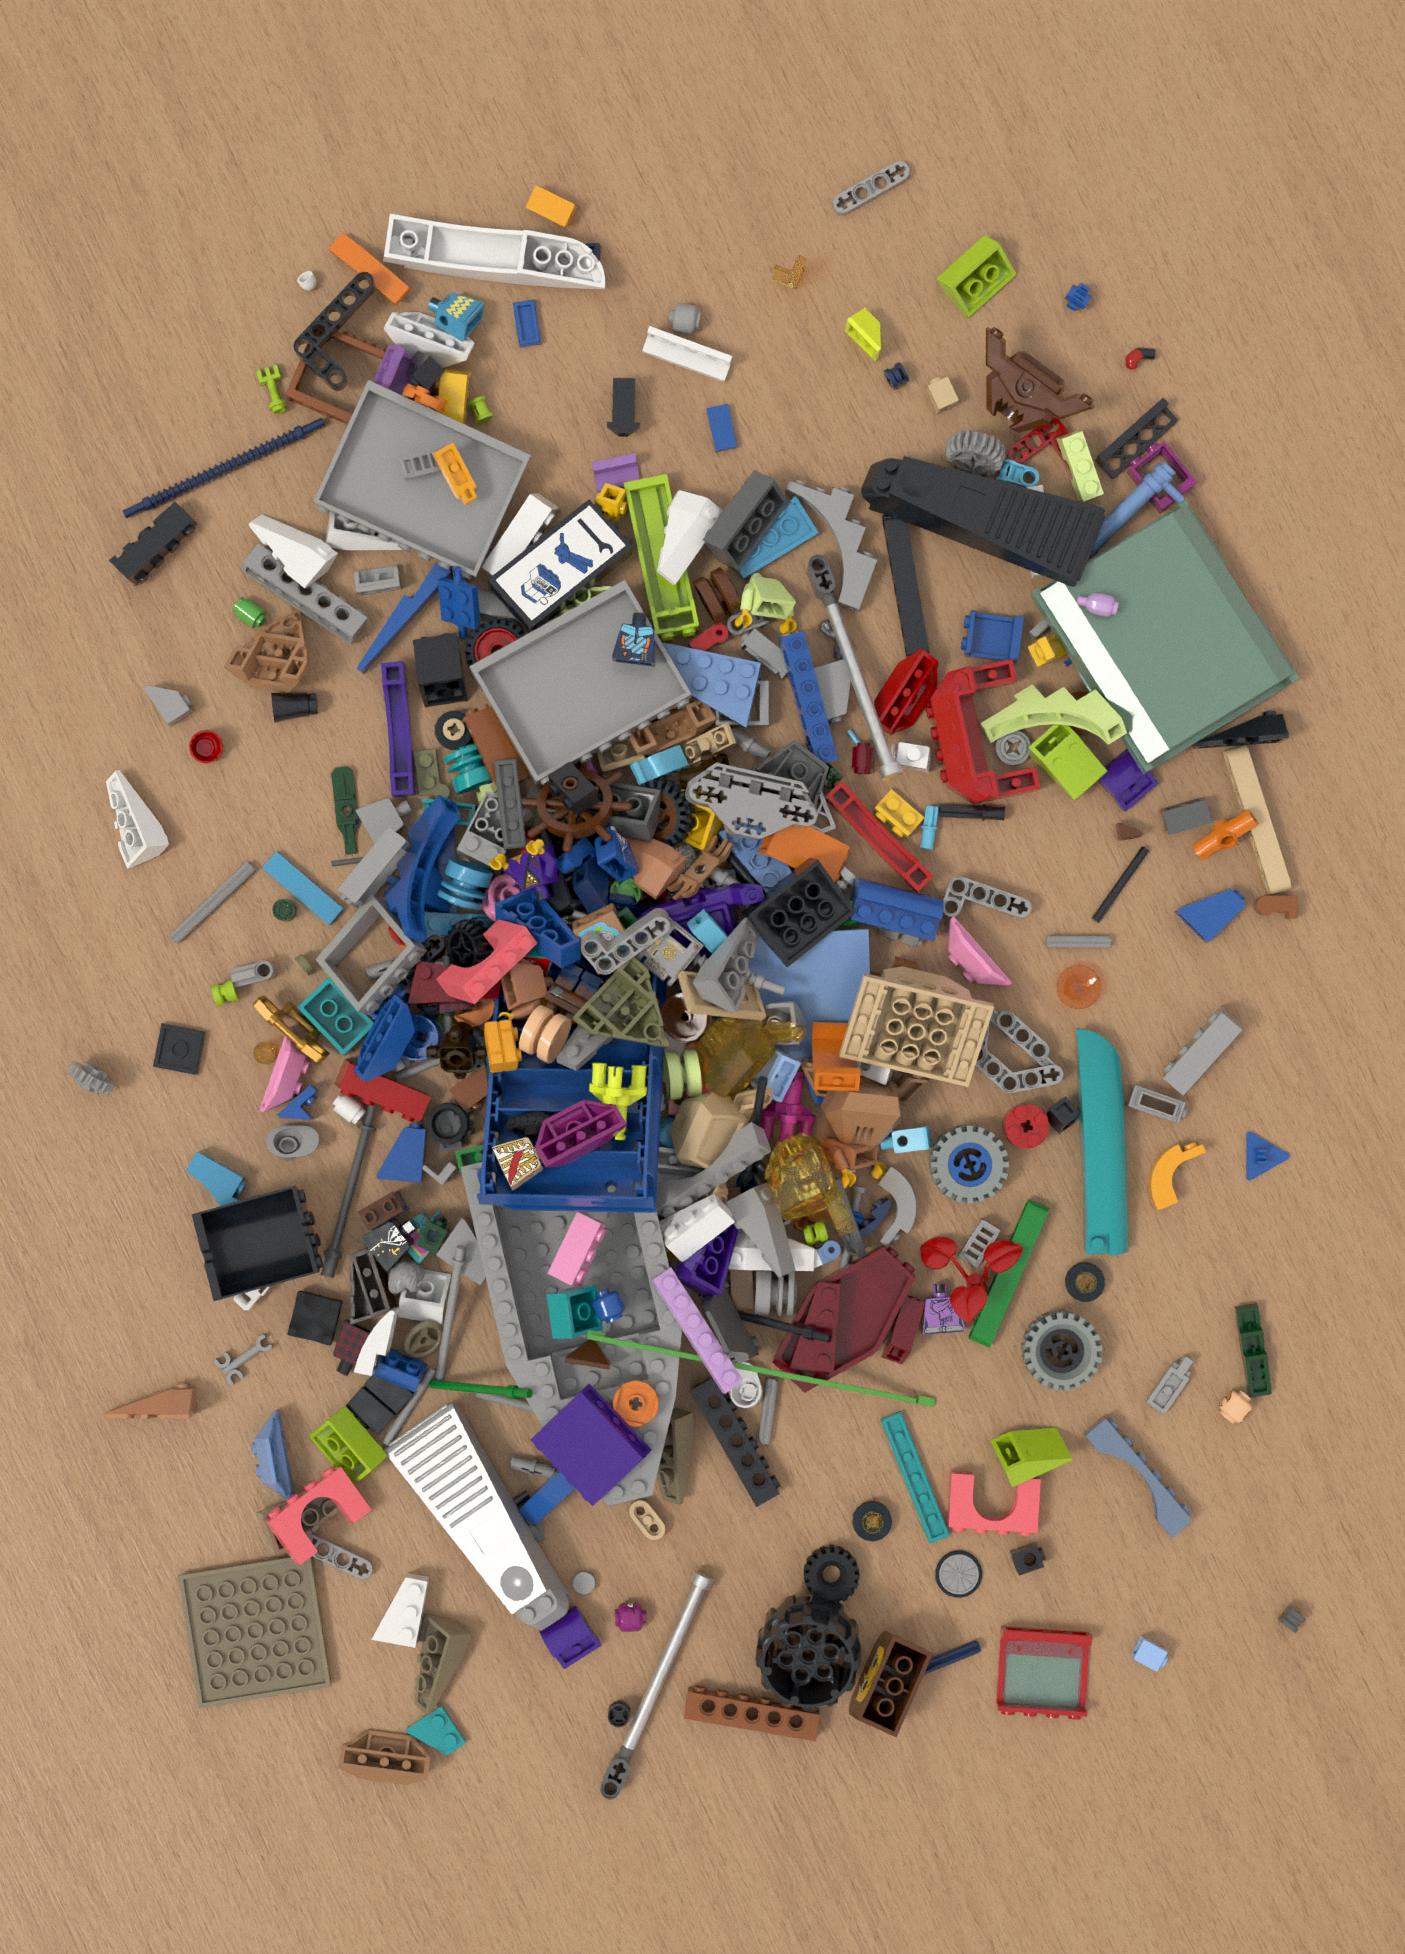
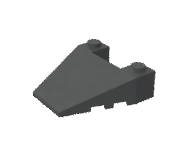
M793 740L750 770L803 782L809 791L807 795L815 808H817L816 803L819 794L822 792L829 766L796 740ZM732 781L729 788L731 789V785L748 788L749 784ZM763 784L760 786L759 795H761L762 791L777 795L779 793L776 790L763 788ZM791 791L789 802L792 801V798L804 800L802 795H794L793 791ZM784 808L779 810V812L785 813L787 815H794V818L797 816L803 817L804 822L809 820V817H806V812L801 815L794 814V812H785Z
M725 1279L721 1295L702 1296L698 1294V1296L702 1300L701 1303L727 1356L732 1362L743 1363L759 1355L757 1349L760 1348L756 1337H751L749 1332H747L727 1290L731 1287L727 1279Z

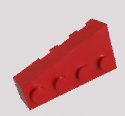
M344 1059L334 1083L341 1089L340 1093L353 1098L354 1094L362 1097V1102L371 1106L375 1102L382 1105L381 1110L394 1114V1111L402 1113L401 1118L414 1123L415 1119L421 1121L430 1101V1095L405 1084L397 1083L395 1080L384 1075L364 1082L354 1072L355 1065Z

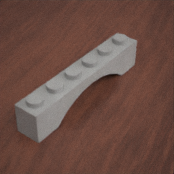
M751 1122L733 1134L723 1153L704 1171L686 1179H663L658 1182L657 1214L663 1218L675 1214L770 1153L771 1149L764 1129Z

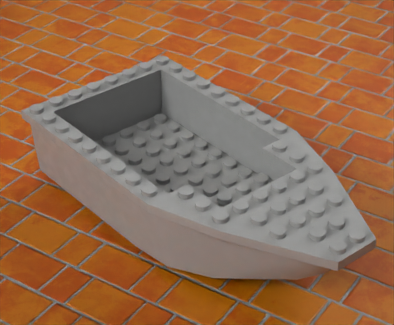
M636 1142V1151H638V1142ZM482 1162L462 1166L461 1172L507 1369L519 1388L531 1389L533 1391L532 1397L526 1398L543 1427L588 1384L612 1408L614 1395L617 1389L625 1382L640 1380L654 1388L659 1401L655 1417L642 1426H630L652 1450L608 1491L602 1499L609 1506L652 1496L676 1398L679 1357L596 1341L611 1362L609 1370L566 1363V1355L589 1339H586L587 1334L572 1339H553L546 1294L574 1287L549 1275L548 1271L576 1212H583L606 1224L604 1228L606 1233L597 1246L595 1257L590 1264L583 1285H597L598 1292L607 1288L609 1292L617 1291L625 1306V1310L622 1313L623 1317L608 1324L606 1321H602L603 1330L596 1332L606 1333L605 1337L680 1352L682 1329L651 1282L652 1278L669 1267L657 1211L656 1213L511 1210L499 1205H479L477 1193H480V1183L477 1171L479 1168H482ZM492 1172V1177H493L494 1184H495V1187H496V1181H495L496 1175H495V1172ZM643 1179L642 1183H639V1187H643ZM634 1182V1193H636V1183L638 1182ZM611 1185L607 1190L608 1192H614L616 1188ZM638 1397L629 1401V1404L633 1405L632 1409L637 1410L638 1406H642V1402L639 1401Z

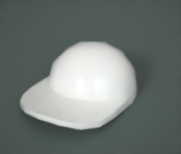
M747 1362L741 1363V1364L751 1365L750 1363H747ZM736 1368L743 1381L729 1391L730 1398L738 1407L753 1408L760 1402L763 1396V1388L758 1373Z

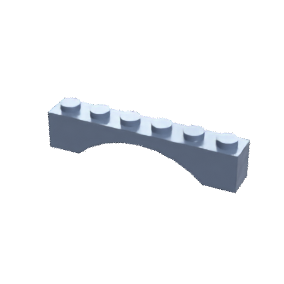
M1102 1416L1083 1434L1100 1453L1124 1460L1141 1474L1152 1495L1154 1517L1173 1538L1192 1522V1519L1188 1516L1191 1514L1190 1510L1184 1503L1179 1505L1174 1498L1177 1495L1169 1486L1164 1488L1160 1483L1162 1477L1155 1469L1150 1471L1145 1464L1148 1461L1140 1452L1136 1454L1131 1449L1133 1443L1126 1435L1123 1437L1119 1435L1116 1431L1119 1429L1117 1424L1111 1418L1107 1420Z

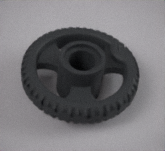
M528 1112L525 1115L513 1116L507 1120V1130L530 1139H538L543 1121L551 1117V1115L543 1112Z

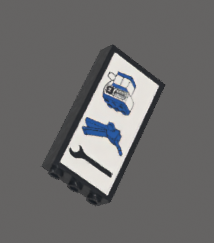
M590 499L488 579V588L528 633L548 623L632 555V541L628 536L622 535L618 531L616 523L612 519L608 520L603 515L602 508L597 503L593 504Z

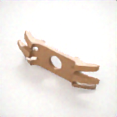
M714 834L710 844L702 850L699 858L684 874H680L675 883L667 887L669 891L681 889L672 898L678 900L697 894L698 888L719 864L725 863L733 843L725 838L722 844L715 850L718 836ZM704 865L707 867L706 872L702 874L695 872L699 866Z

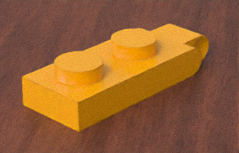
M450 443L432 453L456 499L461 498L464 505L476 500L477 495L474 491L477 488L455 444Z

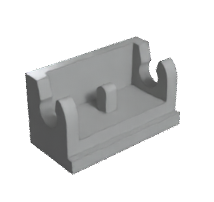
M398 565L354 571L355 587L358 596L402 589Z

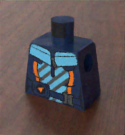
M633 613L632 624L621 625L612 654L613 662L655 667L654 628L645 626L646 614Z

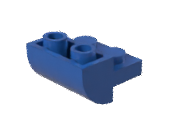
M390 1349L387 1355L381 1356L374 1376L416 1393L428 1364L423 1363L419 1359L405 1356L397 1350Z

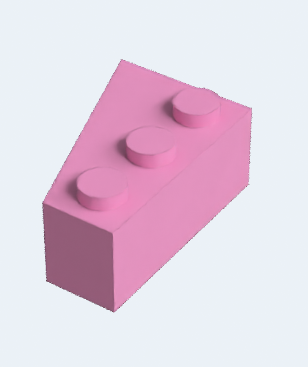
M576 1212L548 1274L571 1286H582L590 1264L595 1257L597 1246L606 1233L604 1229L606 1224L583 1212Z

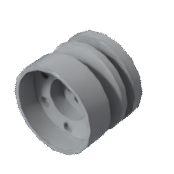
M756 1270L754 1315H769L771 1305L776 1306L778 1316H781L782 1306H786V1316H792L797 1299V1282L794 1272L788 1274L787 1280L783 1279V1276L773 1279L771 1270Z

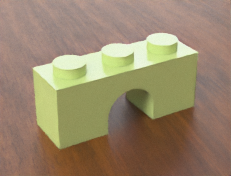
M1076 430L1056 438L1063 459L1067 461L1073 477L1071 483L1077 500L1084 502L1104 494L1083 431Z

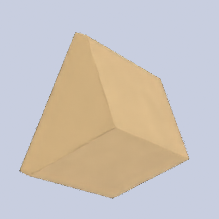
M618 739L611 743L612 747L602 753L600 750L597 751L603 775L629 768L632 763L645 759L644 755H637L629 739L622 742Z

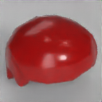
M210 730L197 732L189 743L191 756L196 761L204 764L216 761L223 752L222 739L217 733Z

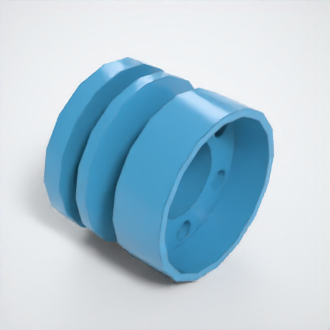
M450 858L445 873L453 878V881L442 880L441 885L447 889L440 888L437 895L453 905L481 910L483 902L478 899H485L486 894L480 891L478 887L488 888L494 873L480 865L461 859Z

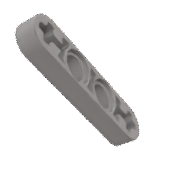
M903 161L894 162L841 192L833 200V211L839 216L847 215L904 183L909 176L908 165ZM896 168L899 170L903 169V177H900L898 174L892 177L893 183H891L889 176L895 174ZM877 178H883L887 185L880 189L874 185V181ZM857 189H865L868 194L865 199H858L855 195ZM849 194H851L855 204L853 205L852 201L846 204V209L838 208L839 200L846 202L850 198Z
M316 1533L308 1536L311 1542L314 1539L318 1540L314 1545L316 1549L321 1543L327 1544L329 1547L327 1555H320L317 1552L312 1557L358 1579H367L372 1574L374 1566L368 1558ZM346 1553L349 1556V1563L346 1565L338 1563V1554ZM354 1558L358 1560L355 1564L361 1566L363 1563H366V1568L369 1572L365 1571L361 1574L359 1573V1567L354 1566L353 1570L349 1569V1567L353 1563Z

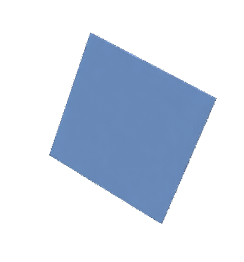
M869 929L832 931L789 967H786L758 935L754 957L750 958L748 964L750 974L754 972L755 976L760 974L766 980L785 986L783 995L762 987L758 989L763 1005L771 1002L795 1001L805 1016L807 1035L800 1044L777 1045L794 1058L812 1057L811 1036L813 1022H849L863 973L870 974ZM760 1045L739 1046L740 1061H752Z

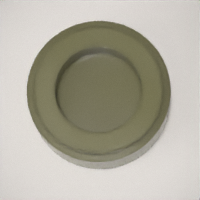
M303 954L295 958L308 976L315 971Z

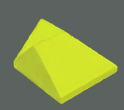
M864 307L847 320L845 332L876 362L881 351L880 322Z

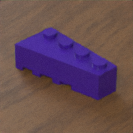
M734 1224L730 1225L684 1262H680L675 1274L682 1285L702 1296L722 1294L739 1231Z

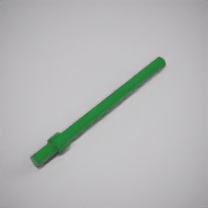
M431 1380L429 1382V1387L432 1389L502 1395L510 1399H518L519 1397L531 1398L533 1395L531 1389L519 1388L517 1385L504 1387Z

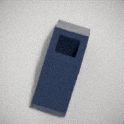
M597 856L573 871V890L589 914L609 904L608 872L598 865Z

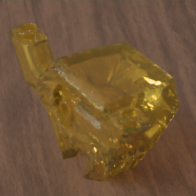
M731 1017L717 1019L695 1045L702 1078L707 1089L724 1098L731 1097L734 1101L736 1094L741 1093V1091L747 1088L777 1051L775 1045L778 1042H798L805 1034L803 1029L806 1025L773 1019L763 1028L759 1020Z
M799 1133L797 1136L794 1135L790 1139L787 1138L783 1142H778L772 1151L765 1170V1176L783 1219L788 1221L805 1217L827 1208L839 1235L844 1236L853 1232L855 1225L831 1171L819 1138H810L809 1135Z

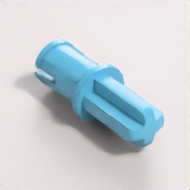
M928 805L926 807L924 825L921 826L923 832L920 848L934 850L935 833L938 831L936 826L939 807Z

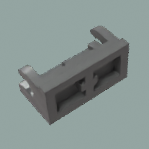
M1202 797L1159 809L1164 828L1168 831L1169 835L1212 823L1207 800Z

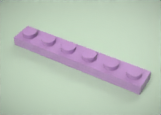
M668 1267L652 1278L651 1282L721 1392L726 1394L741 1383L743 1379L673 1269Z

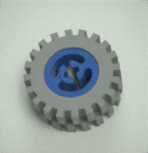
M961 1125L951 1128L944 1135H941L937 1143L933 1145L932 1153L929 1155V1172L932 1175V1180L943 1194L957 1202L967 1204L983 1202L986 1198L993 1197L995 1192L1002 1188L1004 1179H1007L1008 1173L1006 1172L1007 1168H1009V1161H1007L1006 1157L1008 1156L1007 1151L1003 1148V1143L1000 1139L984 1128L973 1125ZM966 1148H974L980 1153L978 1157L967 1154L968 1159L975 1163L972 1165L975 1173L979 1170L981 1163L985 1165L982 1174L970 1181L963 1180L958 1176L959 1172L971 1175L970 1169L964 1168L966 1164L964 1156L959 1159L958 1165L954 1166L955 1156Z

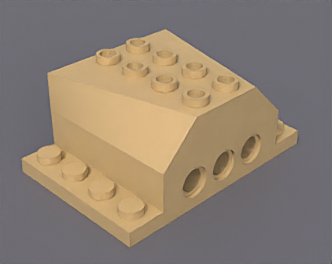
M902 966L884 969L881 977L863 973L839 1051V1057L968 1087L993 1013L994 1004L972 999L967 988L945 976Z

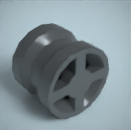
M1288 1605L1285 1614L1281 1615L1278 1620L1296 1633L1299 1624L1304 1623L1306 1618Z

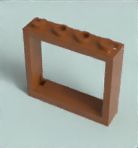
M317 328L314 331V336L316 337L325 334V329ZM337 331L331 337L382 360L387 351L386 348L383 351L375 348L376 344L368 340L361 342L355 339V335L347 331L343 333ZM307 344L303 353L309 351L310 345ZM300 360L285 394L287 399L348 425L353 414L297 391L307 368V365Z

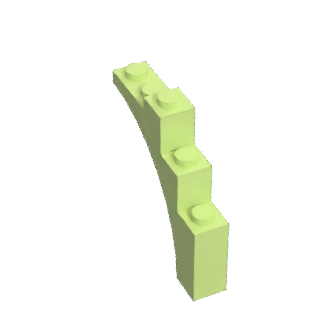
M1033 684L1014 695L1016 702L980 723L990 743L1024 728L1052 724L1069 725L1085 729L1099 736L1108 745L1127 734L1122 718L1096 689L1076 701L1065 687L1044 698Z

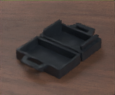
M373 1374L348 1402L346 1407L354 1414L355 1418L358 1417L367 1425L365 1427L360 1422L367 1430L371 1428L379 1435L415 1392L375 1377Z

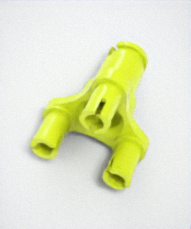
M592 1063V1083L589 1084V1092L594 1094L601 1103L616 1105L626 1121L627 1106L647 1095V1087L645 1086L647 1066L632 1065L631 1086L626 1088L621 1087L623 1067H616L615 1076V1066H608V1084H605L607 1063ZM626 1126L615 1135V1140H625L624 1132L626 1131Z

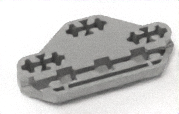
M715 763L687 783L685 791L687 801L710 808L724 824L725 831L732 836L759 840L788 826L806 828L813 825L817 820V809L807 795L809 791L806 786L800 781ZM710 773L712 776L718 777V781L702 777ZM730 778H733L732 781L749 784L748 788L731 785L730 789ZM761 784H763V788L779 791L778 795L763 791L759 795ZM698 788L699 793H708V795L715 796L720 793V797L723 798V800L717 803V798L710 797L707 799L708 796L701 795L696 798V794L692 793V791ZM791 791H793L794 795H802L804 800L792 798V801L789 802ZM784 808L785 812H794V814L801 815L806 812V817H809V820L804 822L803 817L797 816L794 818V815H786L783 817V813L779 812V810ZM737 820V824L743 826L747 824L748 827H755L759 825L758 828L761 829L762 832L757 834L756 830H746L747 828L745 827H739L735 830V826L732 825V822Z

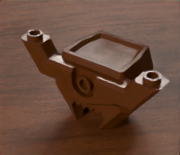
M996 327L992 329L986 328V366L993 370L986 376V409L992 416H996L998 411L1008 417L1013 422L1010 426L1011 430L1020 433L1048 424L1054 419V416L1060 420L1095 407L1092 404L1093 399L1085 393H1082V395L1076 393L1064 398L1062 393L1065 382L1061 377L1026 351H1018L1009 357L1006 355V340L1003 338V332Z

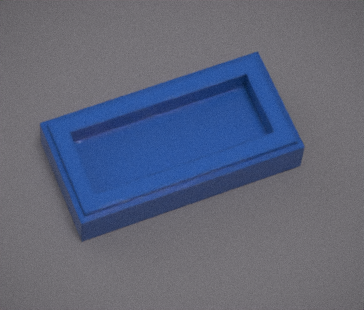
M535 300L514 302L513 308L519 348L541 345Z
M728 404L706 408L715 452L737 448Z

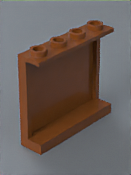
M487 703L485 709L478 711L475 708L466 712V716L461 722L462 724L466 723L493 782L490 785L493 793H497L494 761L516 759L519 783L532 777L490 704Z

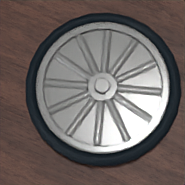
M952 1551L944 1555L938 1562L935 1577L939 1588L944 1593L952 1597L962 1598L972 1594L979 1587L982 1579V1569L978 1560L970 1553Z

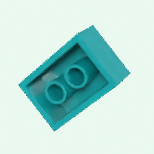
M330 977L297 1007L343 1056L351 1052L367 1036L375 1022L369 1015L358 1012Z

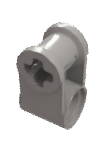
M741 611L729 618L726 627L730 636L740 637L747 631L751 632L754 628L756 630L761 629L770 622L766 620L765 616L752 615L749 612L753 620L752 623L744 628L745 623L743 621V628L740 631H735L731 628V623L742 614Z

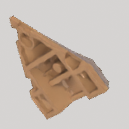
M295 607L292 608L290 615L283 619L280 617L252 636L253 640L244 647L240 645L235 648L224 668L251 686L290 692L300 682L309 666L301 611Z
M691 696L688 705L681 709L673 708L669 711L670 714L661 720L656 718L650 721L651 725L641 731L639 729L632 731V735L628 739L637 755H654L698 737L716 722V717L708 705Z

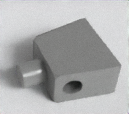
M387 798L355 811L375 844L388 827H391L397 833L404 829L406 825L402 817L412 812V809L406 800L395 806L392 800Z

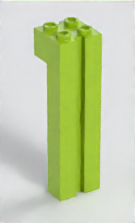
M667 474L624 482L654 631L661 642L664 643L673 641L674 636L682 635L683 638L696 636L695 633L699 632V622L687 569L675 585H672L657 572L661 547L664 546L666 535L664 534V528L667 526L669 518L667 511L672 502Z

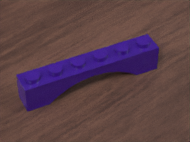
M403 661L381 663L389 739L391 795L394 798L416 796L406 666Z

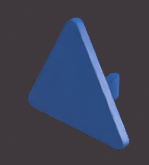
M1247 1132V1180H1252L1289 1159L1290 1155L1254 1133Z

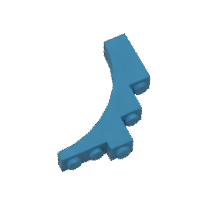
M197 1151L186 1172L198 1179L212 1193L219 1206L241 1201V1199L236 1197V1194L240 1195L246 1186L244 1180L246 1177L205 1153Z

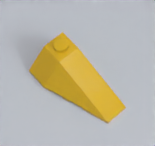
M689 804L690 809H695V813L691 814L695 821L690 824L693 827L692 831L687 832L688 837L683 839V841L703 850L708 847L714 834L717 835L723 823L710 808Z

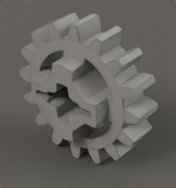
M74 1061L68 1069V1073L75 1078L74 1082L87 1091L98 1094L100 1091L109 1095L115 1087L114 1083L107 1078L108 1074L95 1065L87 1062L82 1065Z

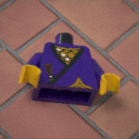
M540 839L535 842L531 840L526 846L528 852L508 859V863L506 862V856L501 853L497 854L489 862L494 870H499L502 867L503 871L517 882L521 891L534 890L538 902L550 899L547 886L558 881V860L555 858L553 845L543 847L544 842Z

